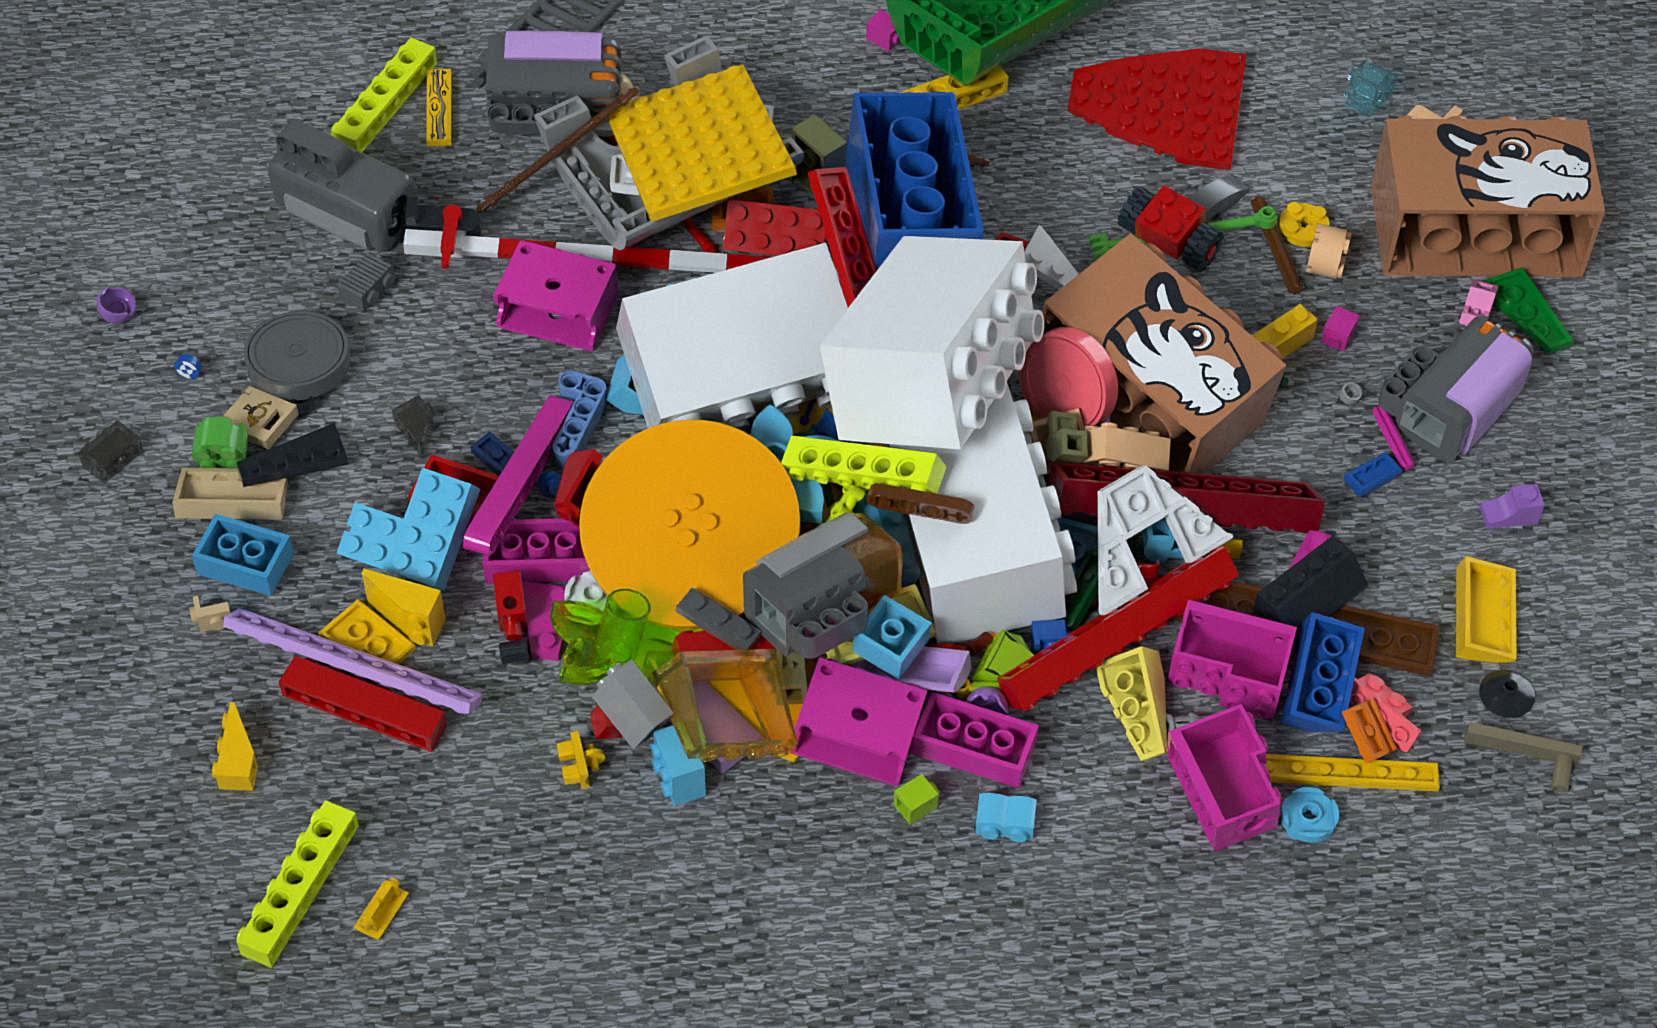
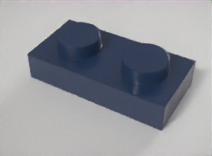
M488 432L470 446L471 453L498 476L501 475L514 453L511 448L491 432Z

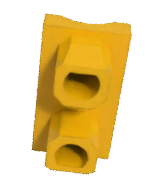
M579 731L570 732L571 740L556 744L560 762L575 759L576 763L561 766L564 784L580 783L581 789L590 788L587 767H590L592 772L598 771L599 764L605 760L604 751L595 748L594 744H587L586 751L583 752Z

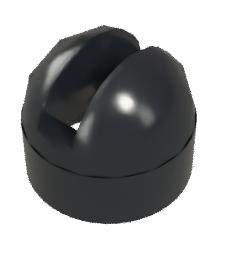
M312 396L305 400L292 399V403L297 405L300 416H303L302 413L309 415L313 411L314 403Z

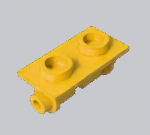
M391 877L389 880L383 881L353 929L379 941L409 895V892L398 887L400 882L395 878Z

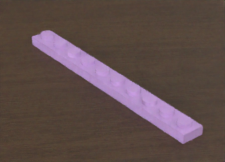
M238 608L224 617L223 627L233 630L236 634L248 635L256 638L261 643L279 646L286 652H296L314 661L329 664L338 670L343 669L352 672L357 677L369 678L379 682L382 686L402 690L407 695L425 698L432 704L453 708L457 713L469 714L481 705L483 696L481 693Z

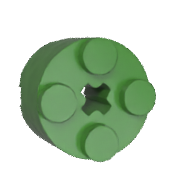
M207 417L202 419V424L199 425L197 423L195 425L192 447L193 460L200 464V468H237L236 462L246 459L248 428L242 423H239V426L232 424V419L227 417Z

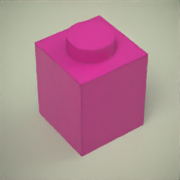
M880 9L866 24V39L890 51L895 45H899L901 41L897 36L889 13Z
M1336 306L1324 326L1321 342L1327 344L1330 348L1345 351L1356 332L1360 315Z

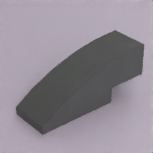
M1225 176L1206 184L1189 196L1188 199L1206 208V223L1214 216L1220 217L1246 195L1250 188L1233 176Z

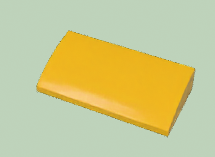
M1465 556L1456 567L1457 658L1493 663L1515 662L1516 569Z

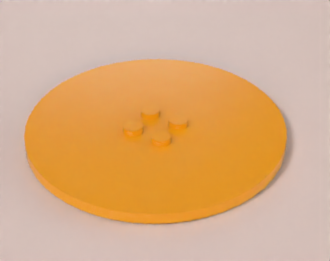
M672 421L647 428L633 435L615 448L600 464L590 480L583 497L579 523L580 540L588 568L603 592L623 610L643 621L661 627L702 629L675 612L678 603L693 587L737 616L745 615L743 573L755 567L756 561L759 558L800 536L799 504L792 481L783 465L765 445L754 437L732 426L713 421Z

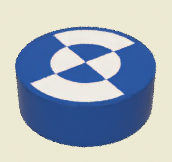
M182 354L177 358L174 368L180 376L195 379L202 370V364L196 357Z

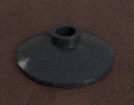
M1497 670L1489 673L1483 678L1479 687L1480 699L1484 706L1492 713L1501 717L1517 718L1523 716L1531 710L1535 702V691L1532 684L1523 675L1511 670ZM1505 687L1511 688L1513 691H1509Z

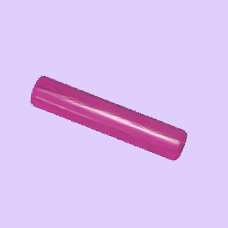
M1380 406L1374 407L1373 415L1399 466L1403 471L1412 469L1415 465L1414 460L1390 413L1383 410Z

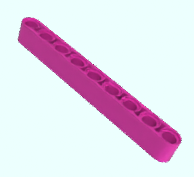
M549 395L467 528L463 540L464 549L492 556L551 458L553 443L575 401Z

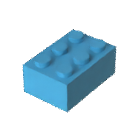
M215 514L196 547L192 559L197 575L272 596L294 555L290 535Z

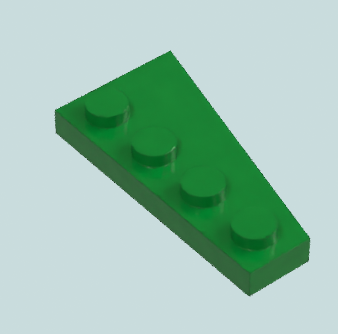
M1523 267L1483 280V282L1498 286L1493 304L1548 354L1572 346L1573 339Z

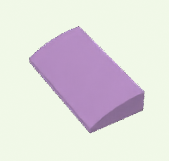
M926 646L922 648L900 679H897L866 659L855 662L851 666L853 668H863L867 672L879 676H889L895 681L905 684H915L921 689L956 692L959 690L972 669L969 651Z
M678 671L653 686L674 712L668 721L672 725L686 722L697 750L721 774L765 741L764 737L699 674L680 677Z

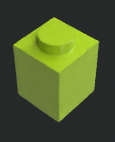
M923 774L894 790L893 805L911 825L938 808L939 790L932 781L928 782Z

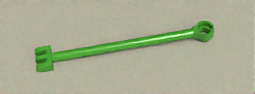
M1264 206L1258 213H1254L1253 216L1207 224L1219 231L1254 225L1270 229L1276 225L1277 215L1273 207ZM1106 233L1090 236L1089 243L1094 260L1099 259L1124 238L1107 240ZM1137 238V239H1138L1140 242H1142L1143 244H1147V243L1144 242L1143 240Z

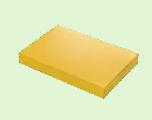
M359 599L318 632V636L396 664H400L416 650L414 643Z

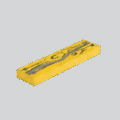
M451 69L427 70V147L452 145Z

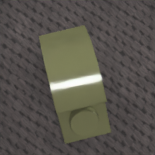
M1051 411L1048 414L1049 440L1045 442V451L1048 459L1058 462L1081 463L1088 457L1087 431L1077 430V414Z
M776 649L775 663L779 705L803 704L807 694L805 658L796 651L788 656H784Z

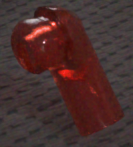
M983 632L976 638L959 642L958 645L966 646V651H969L970 655H976L992 644L993 637L989 632Z

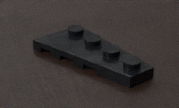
M332 423L236 463L243 487L348 465V459L336 425Z

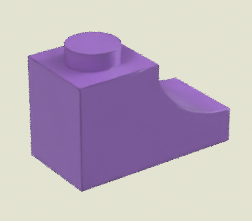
M1538 484L1511 487L1510 491L1493 500L1481 502L1480 510L1486 529L1538 524L1545 505Z

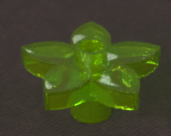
M617 589L611 592L607 597L604 611L584 602L566 600L553 601L550 612V619L554 630L559 637L569 644L562 657L559 669V682L574 685L596 683L607 676L606 672L620 662L623 666L630 660H633L656 690L659 678L658 669L677 666L671 647L675 636L681 633V631L655 624H647L651 610L650 602L643 594L631 589Z

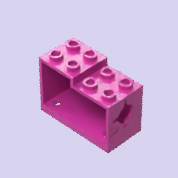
M1188 600L1175 644L1167 682L1179 688H1191L1199 690L1206 695L1221 696L1219 706L1226 707L1227 709L1242 704L1246 712H1250L1257 718L1274 719L1297 627Z
M1242 704L1168 732L1167 758L1214 852L1277 828L1278 818L1281 816L1280 804H1282V797L1276 787L1272 788L1269 782V771L1265 765L1267 764V743L1262 735L1258 736L1255 730V720L1250 712L1246 713Z

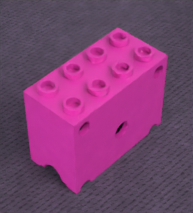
M520 240L493 295L495 304L500 305L496 321L497 327L593 352L618 298L616 264L606 260H598L582 254H574L557 248ZM549 313L560 315L562 317L559 319H552L549 317Z
M819 657L795 725V736L790 753L898 786L913 742V736L921 717L927 690L921 689L915 684L895 681L889 676L869 673L860 667L853 668L843 665L834 659Z

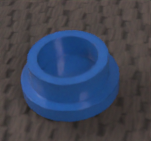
M547 471L540 476L538 488L541 494L546 497H552L557 494L562 477L558 472Z

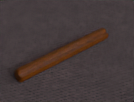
M1255 196L1251 200L1254 213H1258L1264 206H1268L1265 198L1261 196ZM1275 225L1270 229L1261 227L1288 292L1293 293V295L1298 294V292L1302 291L1303 286L1277 226Z

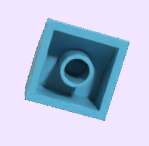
M625 355L617 359L605 400L623 412L643 415Z

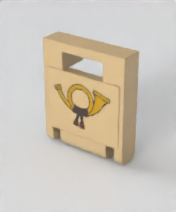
M248 386L245 390L246 394L242 393L223 417L232 419V424L239 426V423L244 424L249 430V442L270 449L299 415L297 405ZM278 412L280 417L270 430L264 429Z

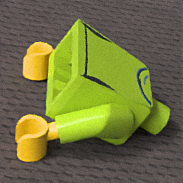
M1002 629L999 633L981 637L983 645L988 647L971 678L974 682L970 683L966 679L961 686L965 688L957 690L955 692L956 696L965 699L972 691L979 687H993L1002 692L996 678L1034 656L1022 636L1008 633L1005 629Z

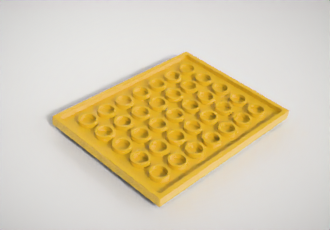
M743 64L731 66L727 70L718 73L707 74L693 81H685L681 85L664 88L647 96H639L629 101L628 105L621 107L607 118L651 222L797 175L795 165Z

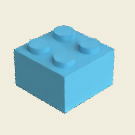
M884 595L868 615L866 630L853 637L852 652L900 679L928 642L932 622Z
M686 722L654 731V743L650 744L653 755L651 763L655 774H661L663 781L660 784L664 797H670L673 806H677L706 796L705 768Z

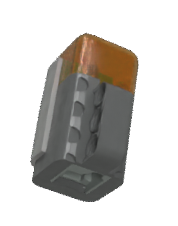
M844 513L759 558L756 561L755 567L743 573L745 616L749 623L760 629L761 635L784 656H788L796 651L804 658H816L866 630L868 611L875 608L884 595L893 598L900 592L903 568L902 547L869 516L863 513L853 515L851 513Z

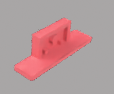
M1369 673L1359 679L1354 678L1349 708L1374 698L1395 745L1405 753L1410 751L1421 734V730L1405 718L1413 707L1406 702V699L1401 694L1387 687L1378 676Z

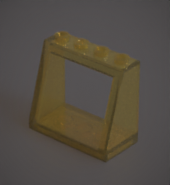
M775 649L679 652L652 672L654 683L660 696L674 712L670 719L688 759H700L701 762H708L719 757H724L726 761L735 760L741 756H748V759H758L765 755H772V758H780L788 755V751L798 745ZM739 680L767 741L706 744L692 682Z

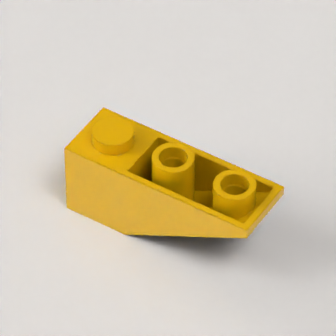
M230 702L228 713H224L222 718L224 733L223 737L218 738L217 752L219 757L218 761L213 762L212 777L216 778L219 789L253 791L258 765L234 702Z

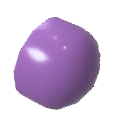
M106 287L100 295L98 294V313L105 321L112 324H121L130 320L135 314L137 308L136 301L128 290L120 287Z
M979 687L966 698V703L1009 715L1007 698L1003 692L996 688Z

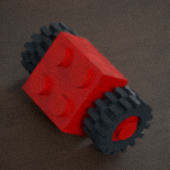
M1165 185L1161 187L1156 195L1141 186L1134 189L1132 195L1129 194L1128 200L1124 202V207L1120 210V215L1117 219L1119 220L1117 223L1120 227L1133 233L1144 242L1155 245L1162 252L1176 260L1182 254L1183 263L1199 272L1204 271L1207 265L1211 264V261L1216 257V253L1220 250L1219 247L1223 243L1224 236L1223 232L1205 223L1206 208Z

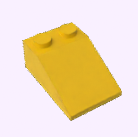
M363 569L362 577L368 603L413 643L434 646L446 621L441 590Z

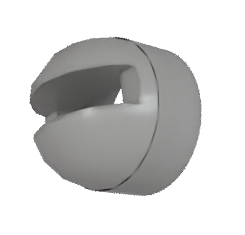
M1353 382L1344 384L1339 393L1340 400L1346 403V405L1357 403L1362 396L1360 386ZM1349 391L1354 393L1351 397L1347 395Z

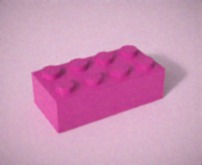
M562 518L513 520L492 556L483 554L485 584L493 583L492 574L518 570L521 573V580L527 582L569 581L575 575L577 577L582 575L583 572L590 571L582 550L580 528L571 521Z
M931 692L913 736L912 754L1019 789L1037 743L1039 725Z

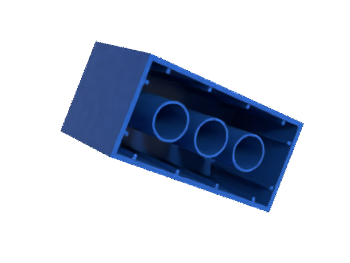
M954 92L854 93L845 167H847L877 270L903 236L982 240L984 231Z

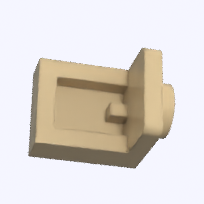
M194 596V607H189L192 623H198L200 632L224 629V617L231 613L228 602L201 607L199 597Z

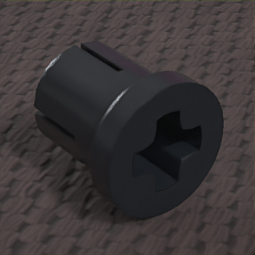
M527 636L521 637L520 640L501 642L499 644L503 665L517 662L531 663V649Z

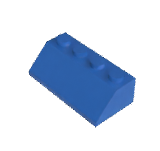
M1313 612L1309 614L1301 625L1280 724L1305 732L1344 731L1345 719L1342 712L1349 707L1365 628Z

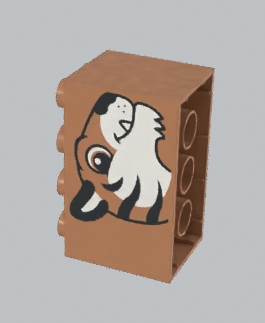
M1409 115L1401 116L1397 119H1386L1370 184L1383 276H1498L1523 267L1529 277H1583L1605 213L1587 120H1567L1563 117H1551L1546 120H1518L1511 116H1504L1498 119H1467L1463 116H1452L1447 119H1418Z
M1131 233L1047 299L1043 305V334L1058 327H1072L1089 334L1105 349L1114 365L1118 380V397L1114 410L1110 415V423L1117 424L1119 429L1135 427L1139 429V433L1155 431L1160 433V437L1170 438L1168 471L1205 474L1262 425L1267 418L1286 368L1282 355L1274 345L1266 341L1260 343L1244 329L1241 319L1235 312L1227 308L1221 310L1205 296L1204 290L1197 280L1190 276L1182 277L1166 263L1165 256L1158 247L1150 243L1144 245Z

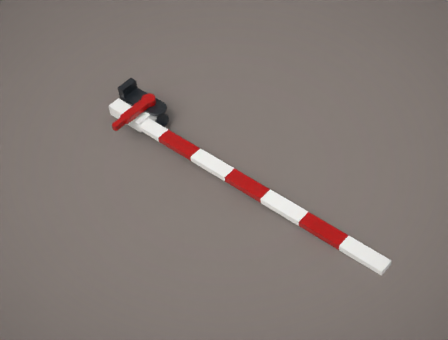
M408 197L405 212L406 230L403 244L404 254L441 256L442 269L450 268L451 257L463 258V255L511 259L520 239L481 237L480 215L474 209L460 208L453 204L446 207L419 205L418 197ZM522 240L574 254H582L598 260H606L616 264V266L717 273L771 258L768 256L627 247L623 250H618L608 245Z

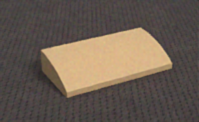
M182 468L173 498L175 518L213 519L214 515L218 514L232 519L282 520L288 478L243 487L237 468Z

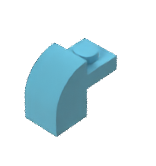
M1160 519L1142 530L1144 553L1150 561L1155 562L1159 560V564H1166L1168 558L1184 559L1165 519Z

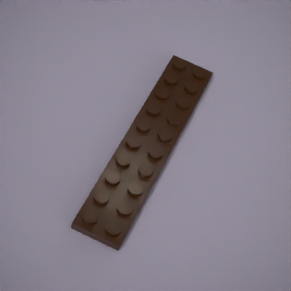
M1231 581L1230 586L1211 592L1210 598L1201 603L1258 617L1253 612L1256 595L1263 588ZM1346 605L1330 617L1365 628L1358 661L1425 676L1431 675L1439 632L1438 625ZM1184 614L1177 617L1173 616L1169 620L1182 622Z

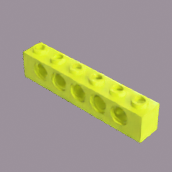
M410 38L405 45L399 48L398 53L393 59L386 63L381 73L374 77L369 87L361 92L357 101L346 110L345 115L339 122L333 125L331 135L342 140L348 147L363 152L425 79L427 70H432L436 66L435 47Z
M799 436L790 437L781 462L789 477L797 481L810 479L821 484L832 482L844 487H851L852 485L862 486L868 490L872 484L880 483L936 494L946 470V465L937 453Z
M326 800L320 809L314 811L310 821L311 824L306 832H302L299 835L296 848L291 855L285 857L279 875L276 879L273 878L270 881L264 899L255 905L252 911V918L247 926H243L237 935L236 941L242 956L270 968L273 967L359 827L355 812ZM323 834H330L327 837H320ZM309 857H316L311 861H306ZM295 880H302L298 884H291ZM280 904H287L283 908H276ZM265 928H272L268 932H261Z

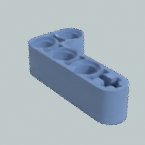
M566 371L559 377L560 397L575 401L553 443L554 463L560 470L564 469L565 462L570 453L585 450L607 406L605 382L599 378L575 371Z

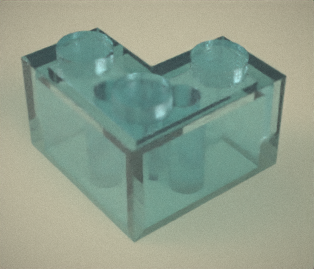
M1363 60L1358 67H1353L1348 75L1350 83L1344 93L1346 97L1344 107L1370 119L1394 91L1397 75L1374 63Z

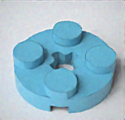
M1302 787L1294 790L1284 800L1280 818L1290 838L1315 843L1327 840L1332 836L1339 820V809L1333 799L1330 800L1324 795V791L1313 787ZM1306 810H1310L1312 815H1317V817L1307 819L1303 815H1305Z

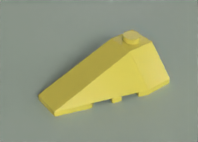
M1141 646L1104 660V663L1096 668L1100 689L1105 698H1108L1112 704L1116 718L1120 719L1125 727L1126 735L1140 760L1147 761L1167 754L1165 677L1159 651Z

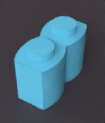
M996 793L979 794L976 834L981 835L985 839L1006 837L1014 842L1033 840L1037 800L1025 796L1007 797Z

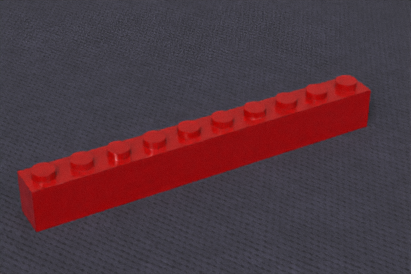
M1218 546L1192 563L1182 564L1148 585L1146 591L1108 614L1097 616L996 678L1007 698L1010 708L1025 711L1035 707L1038 704L1037 700L1043 696L1049 697L1056 694L1060 690L1059 687L1064 683H1072L1082 677L1081 673L1085 670H1092L1101 666L1104 663L1103 659L1122 653L1125 650L1124 646L1143 640L1146 638L1148 631L1164 627L1168 624L1167 620L1173 616L1183 615L1188 600L1201 603L1210 598L1211 592L1230 586L1231 580L1239 576L1226 546Z

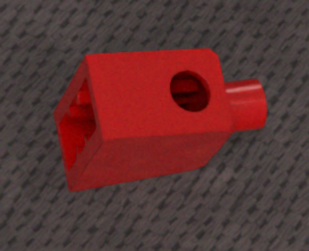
M520 570L492 574L499 629L501 632L505 631L508 641L520 640L523 637L522 629L527 628Z

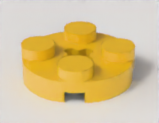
M1291 202L1281 213L1279 231L1287 237V241L1297 246L1310 247L1315 237L1317 223L1328 226L1330 223L1326 216V210L1322 206ZM1300 222H1305L1309 225H1307L1306 227H1301L1302 225Z

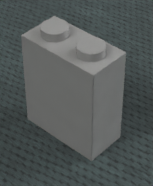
M630 660L623 666L619 662L606 672L607 676L596 684L599 688L592 698L634 750L653 737V732L659 730L674 712L633 660Z

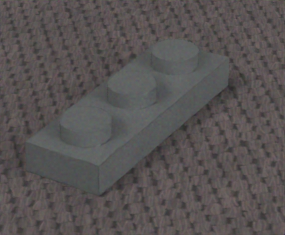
M693 587L676 606V613L743 655L748 653L761 636L760 629Z

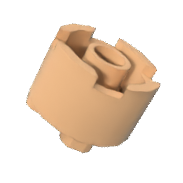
M1317 223L1306 272L1334 279L1336 277L1341 278L1346 256L1341 254H1347L1352 233L1347 232L1346 229Z

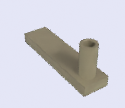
M1469 722L1463 741L1474 745L1554 761L1551 789L1561 793L1568 792L1572 765H1577L1582 753L1581 745Z

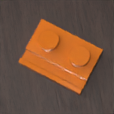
M1374 698L1342 712L1346 725L1350 729L1365 763H1369L1397 750Z

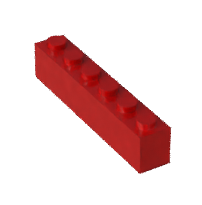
M294 656L279 680L282 696L430 752L433 751L447 727L445 711H442L438 706H428L418 702L409 695L402 696L392 692L385 686L378 687L367 683L361 677H351L343 674L336 668L321 666L310 658L303 659Z

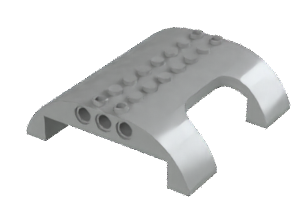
M707 35L664 55L675 86L681 85L685 81L702 78L710 73L722 71L719 49ZM578 95L534 115L548 152L591 119L589 109ZM591 130L588 134L586 133L584 137H581L566 151L561 152L558 157L556 156L552 160L565 185L583 211L609 244L618 250H623L736 196L733 195L651 222L640 195L611 192L610 173L612 156L622 153L619 146L607 144L598 137L594 130ZM791 137L783 140L782 142L795 167L800 165L804 157L803 151Z

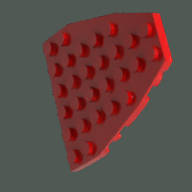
M1197 48L1124 57L1074 69L1067 112L1077 117H1082L1091 125L1097 123L1105 128L1106 133L1139 147L1142 144L1153 148L1154 153L1159 155L1164 152L1174 156L1175 161L1181 164L1231 170L1246 54Z

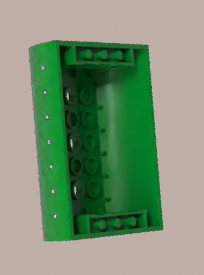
M886 0L892 24L902 45L964 86H968L1102 9L1113 0Z

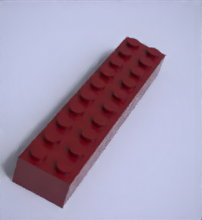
M1052 461L1048 486L1053 485L1055 487L1062 513L1074 515L1076 512H1086L1090 516L1098 517V491L1136 468ZM1151 469L1158 478L1169 483L1173 490L1190 500L1204 515L1210 516L1213 519L1212 521L1219 526L1231 527L1232 524L1242 525L1248 529H1257L1260 526L1267 527L1273 531H1283L1285 528L1293 529L1299 533H1309V530L1319 531L1325 500L1309 482Z

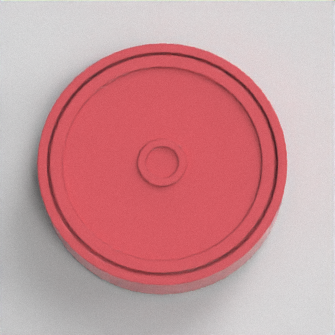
M1058 327L1044 333L1039 342H1032L1026 351L1024 365L1019 370V382L1022 394L1037 418L1047 416L1051 411L1064 412L1079 408L1085 428V426H1097L1111 415L1118 397L1117 375L1109 355L1092 336L1076 328Z

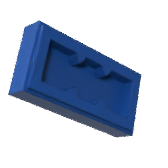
M1384 452L1346 473L1343 480L1361 498L1399 477L1403 469L1387 452Z

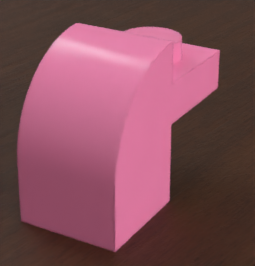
M1473 279L1460 317V324L1467 326L1477 316H1489L1498 289L1497 285Z

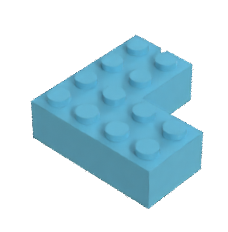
M422 468L404 519L356 502L354 503L347 522V526H350L351 529L350 532L344 530L337 554L444 591L480 488Z

